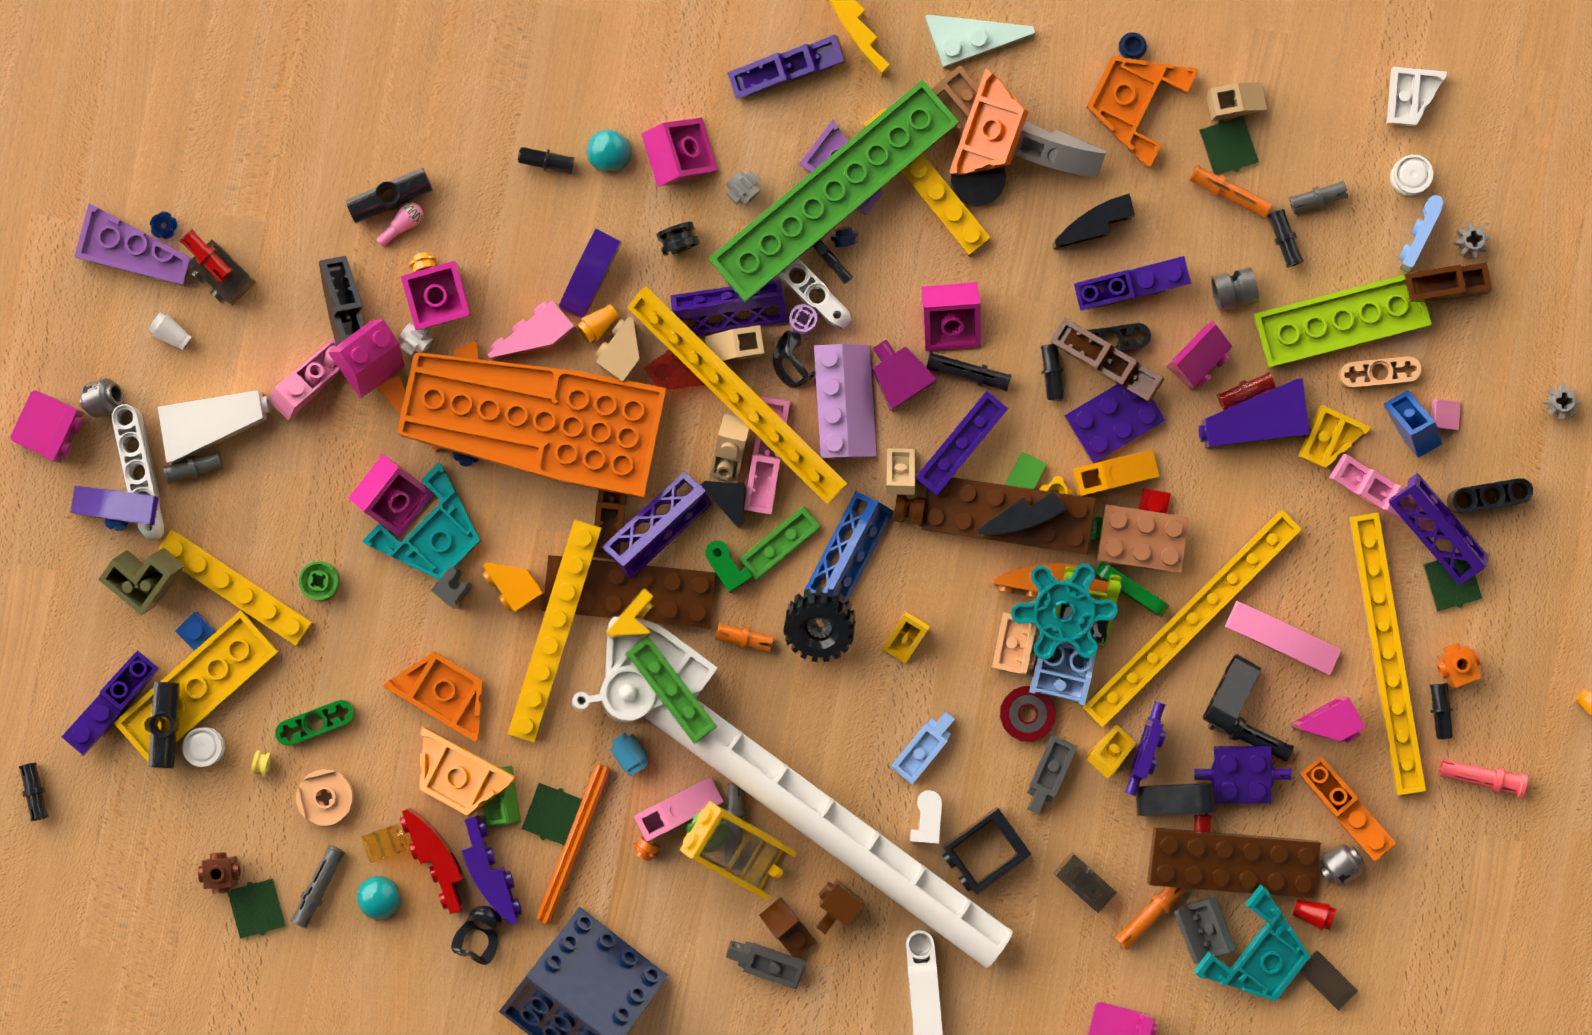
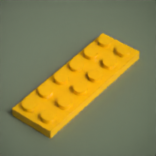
M242 610L236 613L160 681L180 683L178 707L180 726L176 735V743L279 653ZM154 687L114 722L116 727L147 762L149 761L151 734L149 721L152 718ZM162 717L158 722L160 731L166 733L170 729V721L166 717Z

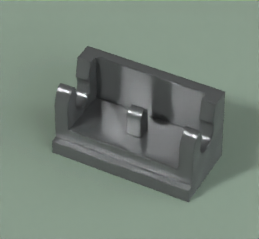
M450 566L431 591L451 608L459 609L462 605L460 602L471 589V583L466 584L463 581L460 584V582H456L459 580L462 571L457 567Z

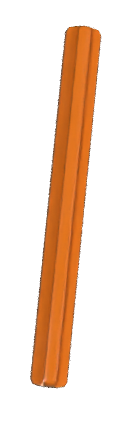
M597 764L537 914L536 919L542 923L549 924L556 911L609 776L610 768L605 765Z

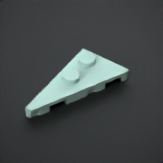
M936 15L925 16L927 27L943 68L1035 35L1033 26Z

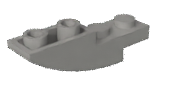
M1025 121L1014 155L1056 170L1082 176L1097 177L1107 151L1057 129L1052 133Z

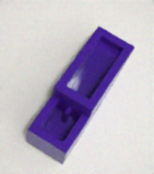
M595 229L568 283L559 307L580 318L586 316L622 245L621 241Z

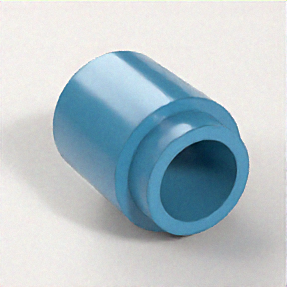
M623 733L611 741L614 746L610 751L624 772L628 771L630 776L649 764L646 759L648 755L633 734L627 736L626 733Z

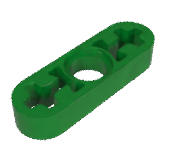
M1100 562L1096 568L1095 575L1109 582L1111 575L1121 576L1120 592L1155 615L1162 618L1169 608L1166 602L1105 562Z
M338 700L279 723L275 731L276 738L281 744L287 746L305 741L349 724L355 717V708L347 700ZM340 704L342 708L349 709V713L345 715L346 720L343 721L341 717L331 719L334 725L329 726V718L324 712L325 709H328V714L337 712L338 705ZM317 714L323 719V726L320 730L313 731L309 728L308 719L311 715ZM302 719V727L307 733L306 736L303 737V731L294 733L293 740L291 741L289 737L282 736V732L286 731V725L289 728L301 726L297 720Z

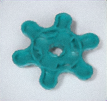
M1089 564L1078 565L1072 577L1065 581L1055 579L1051 570L1046 566L1039 565L1032 570L1031 580L1038 589L1037 598L1031 603H1017L1011 609V617L1018 624L1032 623L1038 627L1040 636L1034 645V653L1038 658L1049 659L1054 654L1056 647L1064 642L1073 644L1082 657L1089 658L1096 654L1098 645L1091 635V626L1098 620H1112L1117 615L1118 608L1116 603L1110 599L1096 600L1090 595L1089 586L1094 580L1095 571ZM1060 604H1069L1072 607V614L1067 618H1060L1056 614V608Z

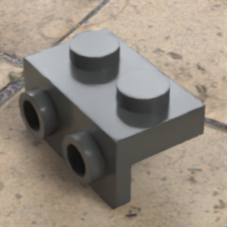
M1215 896L1188 903L1174 912L1194 964L1200 963L1207 952L1218 956L1230 953L1236 949Z

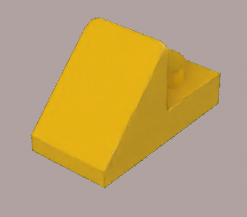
M644 589L608 629L606 635L610 638L650 636L651 632L636 620L635 617L638 615L643 618L653 605L650 603V600L653 598V595Z
M1115 724L1087 754V760L1108 779L1121 765L1136 745V742Z

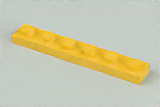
M886 108L881 110L878 114H876L873 118L866 122L863 125V127L865 128L867 125H869L874 119H876L880 114H882L886 110ZM923 154L900 172L968 256L991 238Z
M171 529L157 550L165 548L185 565L182 571L295 646H298L313 623L175 530Z

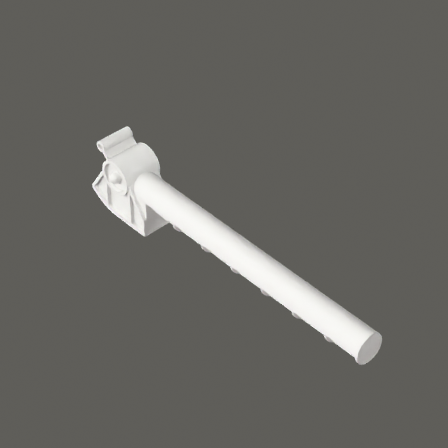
M613 617L611 619V621L608 624L607 631L619 617ZM635 618L651 632L650 639L696 698L717 667L661 626L650 621ZM607 636L605 680L601 686L600 694L588 696L585 692L576 693L572 700V707L576 711L582 712L589 705L601 704L606 715L620 723H632L645 717L982 966L988 968L996 960L1013 934L1011 929L699 700L698 702L717 727L696 744H693L625 654V652L646 636L614 638Z

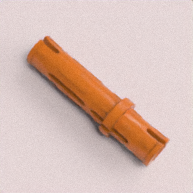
M1199 165L1195 167L1189 181H1193L1210 190V194L1215 197L1218 194L1262 218L1266 217L1272 202H1268L1248 190L1225 179L1226 176L1222 174L1218 176ZM1207 179H1209V180H1211V181H1213V182H1215V183H1217V184H1219V185H1221V186L1227 188L1228 191H1226V190L1222 189L1221 187H1219V186H1217V185H1215V184H1213V183L1207 181ZM1233 192L1254 202V204L1234 195Z
M1165 887L1158 895L1154 894L1151 897L1152 901L1114 938L1128 950L1163 913L1167 914L1170 911L1169 907L1182 894L1187 892L1186 888Z

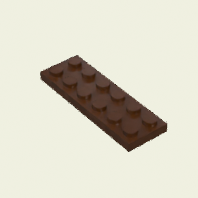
M952 477L937 496L926 489L920 529L1088 555L1097 499L1057 493L1069 510L1057 519L1020 533L982 536L977 531L979 527L1023 497L1032 506L1051 492Z
M548 555L542 611H546L563 556ZM592 560L575 614L605 618L620 617L638 595L646 589L653 595V598L650 600L653 606L643 618L638 615L635 618L653 623L710 628L716 572L646 565L630 579L623 573L617 562Z
M1153 827L1147 884L1150 886L1254 893L1261 884L1268 890L1270 895L1314 898L1321 843L1316 840Z

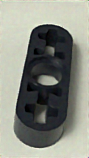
M1142 323L1087 330L1093 334H1098V337L1101 339L1107 332L1114 333L1118 338V343L1114 348L1121 352L1142 349L1151 339L1149 328ZM1135 329H1139L1140 333L1145 334V337L1141 339V344H1137L1135 339L1125 341L1127 346H1122L1123 335L1120 330H1125V336L1132 335Z

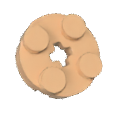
M320 769L311 772L304 778L296 792V804L301 815L319 826H329L343 820L350 813L354 802L353 788L349 780L341 772L331 769ZM322 789H326L327 793L332 794L333 798L329 800V805H325L323 801H318L317 796L322 794Z

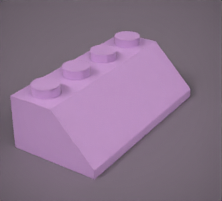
M815 345L814 360L820 457L823 460L877 457L870 345Z

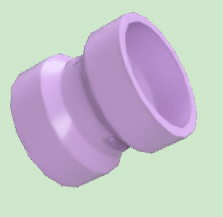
M801 304L793 308L789 316L792 330L805 335L811 333L816 328L817 313L811 306Z

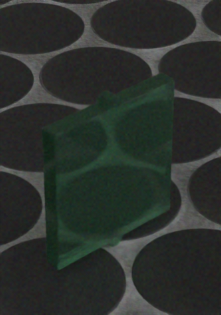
M1244 116L1225 122L1220 120L1218 124L1199 130L1214 174L1220 175L1233 170L1238 172L1240 168L1259 162Z
M1454 559L1453 566L1460 574L1472 568L1466 560ZM1438 560L1423 564L1436 611L1455 606L1461 608L1465 603L1482 599L1475 575L1459 585Z
M539 783L521 829L540 836L541 840L549 839L565 845L582 799L564 792L563 788L555 789Z
M273 878L254 884L253 882H248L247 886L229 890L228 896L240 939L259 933L260 935H265L266 931L286 926Z

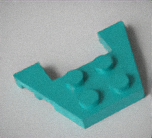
M438 462L421 480L441 500L437 507L402 542L396 539L380 523L362 542L439 580L450 566L456 567L481 539L444 467Z
M1260 884L1245 905L1266 921L1261 930L1232 967H1228L1210 952H1207L1193 972L1200 978H1207L1225 986L1229 985L1244 992L1277 1001L1308 961L1310 955L1294 930L1289 926L1268 890Z

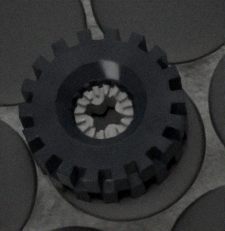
M816 587L815 593H811L810 589L804 590L803 597L798 593L794 597V602L790 601L786 610L783 632L786 635L785 641L787 645L792 644L791 650L794 653L801 651L800 657L805 660L807 656H812V662H818V658H823V662H828L832 655L835 659L839 658L841 651L846 653L849 650V644L852 645L854 639L856 614L855 610H851L852 604L849 600L844 603V595L839 593L836 597L834 596V590L829 588L827 593L822 592V587ZM817 619H822L823 627H819L818 623H816Z

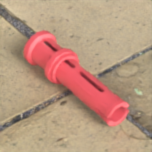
M1446 759L1441 760L1439 767L1440 777L1490 787L1494 793L1503 791L1516 794L1517 798L1521 799L1525 794L1528 782L1527 774L1517 775L1504 772L1503 768L1490 770Z

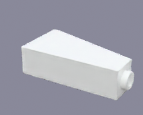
M256 390L158 407L166 462L170 464L179 463L266 421V413L270 412L268 397L263 396V392Z

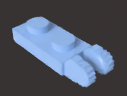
M1436 194L1429 197L1422 210L1424 220L1418 219L1411 232L1415 236L1411 246L1405 244L1398 258L1403 261L1400 269L1408 273L1411 272L1443 208L1444 200H1442L1440 195L1437 196Z

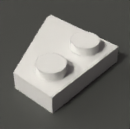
M1392 67L1387 124L1416 126L1440 84L1447 76V72Z

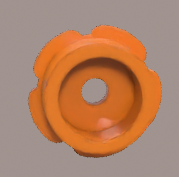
M640 837L638 842L633 844L634 848L637 849L635 854L647 861H650L651 858H658L657 853L660 846L654 841L649 840L646 842L644 837Z

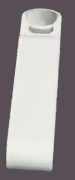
M799 258L778 275L806 305L816 310L830 325L844 329L850 324L851 315L848 309ZM794 270H801L805 274V280L799 284L793 283L789 279L790 273ZM816 289L821 290L825 294L824 301L818 304L813 303L809 299V294ZM839 314L841 317L839 319H835L833 315Z
M127 404L119 405L113 410L112 423L128 493L135 494L148 492L150 496L159 497L155 525H152V530H150L151 525L137 523L140 532L149 542L157 541L163 537L164 523L160 509V494L143 416L135 407ZM130 410L133 414V420L129 425H124L121 421L122 414ZM132 438H137L139 448L136 452L130 453L127 448L128 441ZM142 465L145 469V475L142 479L136 480L133 476V471L137 466Z
M918 929L911 932L906 939L913 1034L943 1035L935 944L933 937L927 931Z

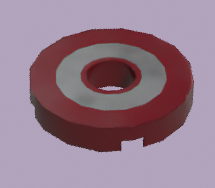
M1021 686L1013 689L1005 696L1000 706V720L1003 728L1011 737L1020 741L1033 742L1043 738L1051 731L1055 723L1056 709L1049 695L1030 693V686ZM1027 705L1032 706L1036 712L1035 718L1030 722H1025L1020 717V710Z

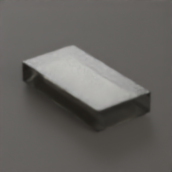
M1318 950L1310 956L1299 971L1338 1011L1358 992Z

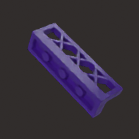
M781 279L770 281L745 303L731 286L670 295L672 312L679 319L692 318L697 321L693 327H688L695 335L787 322ZM779 305L780 314L767 315L763 312L768 306ZM741 310H748L752 313L748 319H739L735 316ZM714 314H720L725 317L720 323L713 324L708 321V318Z
M986 391L917 474L915 481L924 485L937 496L1009 408Z
M683 472L607 541L602 548L619 564L623 573L632 579L712 505V502L706 490L688 474ZM684 483H687L693 489L686 496H677V490ZM671 504L670 511L667 514L656 515V509L660 505ZM641 523H650V529L645 534H636V527ZM620 542H629V548L621 556L613 550Z
M1418 473L1409 478L1406 488L1389 499L1388 503L1459 585L1487 567L1488 554ZM1411 495L1417 502V510L1404 509L1399 501ZM1419 517L1431 519L1435 523V530H1422L1418 525ZM1436 539L1449 540L1453 544L1452 552L1439 550L1436 546ZM1454 559L1466 560L1472 568L1460 574L1453 566Z

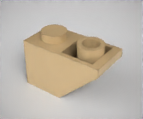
M1235 83L1210 88L1206 93L1211 121L1267 110L1262 83Z
M628 317L626 321L621 319L612 330L615 336L609 344L604 342L595 354L599 357L596 363L621 381L627 380L641 362L635 322L631 317Z
M760 325L732 329L705 336L706 345L723 362L765 356Z
M728 414L723 416L710 472L711 477L736 483L750 430L737 416Z

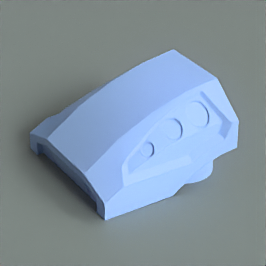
M1069 642L1059 644L1049 659L1037 657L1029 692L1045 694L1085 705L1096 654L1085 658L1077 652L1073 644Z

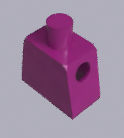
M886 339L873 348L881 363L873 367L872 370L891 411L936 382L934 375L906 346L895 353Z

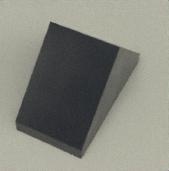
M704 481L701 486L735 526L739 528L743 520L745 484Z

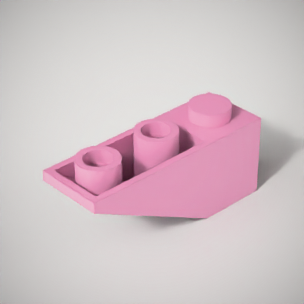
M553 300L549 303L544 301L533 310L535 315L527 322L522 319L512 327L513 333L508 338L504 339L501 337L489 347L492 351L487 355L492 360L555 347L576 328Z
M334 338L274 388L269 402L288 421L303 409L341 371L328 353L336 347Z
M709 777L635 814L634 818L647 842L692 819L694 815L706 807L709 801L716 805L724 801L712 777Z

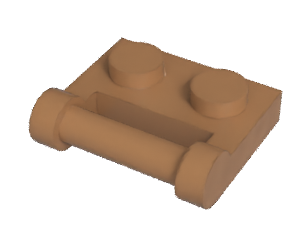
M959 65L931 90L937 97L944 91L968 119L979 86ZM967 121L963 125L959 122L952 129L954 132L952 135L957 141L961 139Z

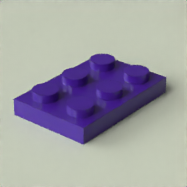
M1118 384L1064 415L1092 464L1166 421L1153 399L1148 403Z

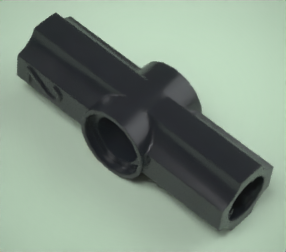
M421 168L393 181L382 182L378 187L346 200V204L355 224L387 210H395L401 204L432 192L433 189L424 168ZM388 189H394L396 191V198L392 202H384L382 198L383 193Z
M154 682L152 718L149 721L151 734L148 767L174 768L176 735L180 726L178 719L180 683ZM162 717H166L170 721V729L166 733L160 731L158 727V722Z

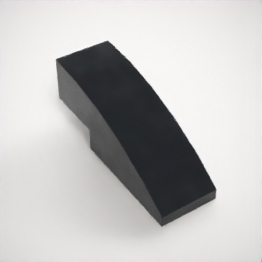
M1130 193L1112 198L1078 217L1054 240L1052 244L1053 249L1106 237L1110 234L1108 224L1132 219L1135 213Z
M1052 491L1032 506L1023 497L979 527L977 531L982 536L1020 533L1049 523L1069 510L1055 491Z

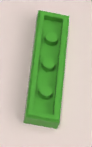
M646 636L625 652L626 656L693 744H696L717 727L649 636Z

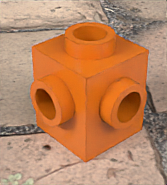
M1459 643L1443 648L1445 653L1437 656L1440 662L1437 663L1438 672L1442 679H1447L1450 688H1457L1482 678L1478 669V665H1480L1478 654L1474 649L1471 650L1469 646L1461 647ZM1458 660L1460 662L1459 668L1457 667Z

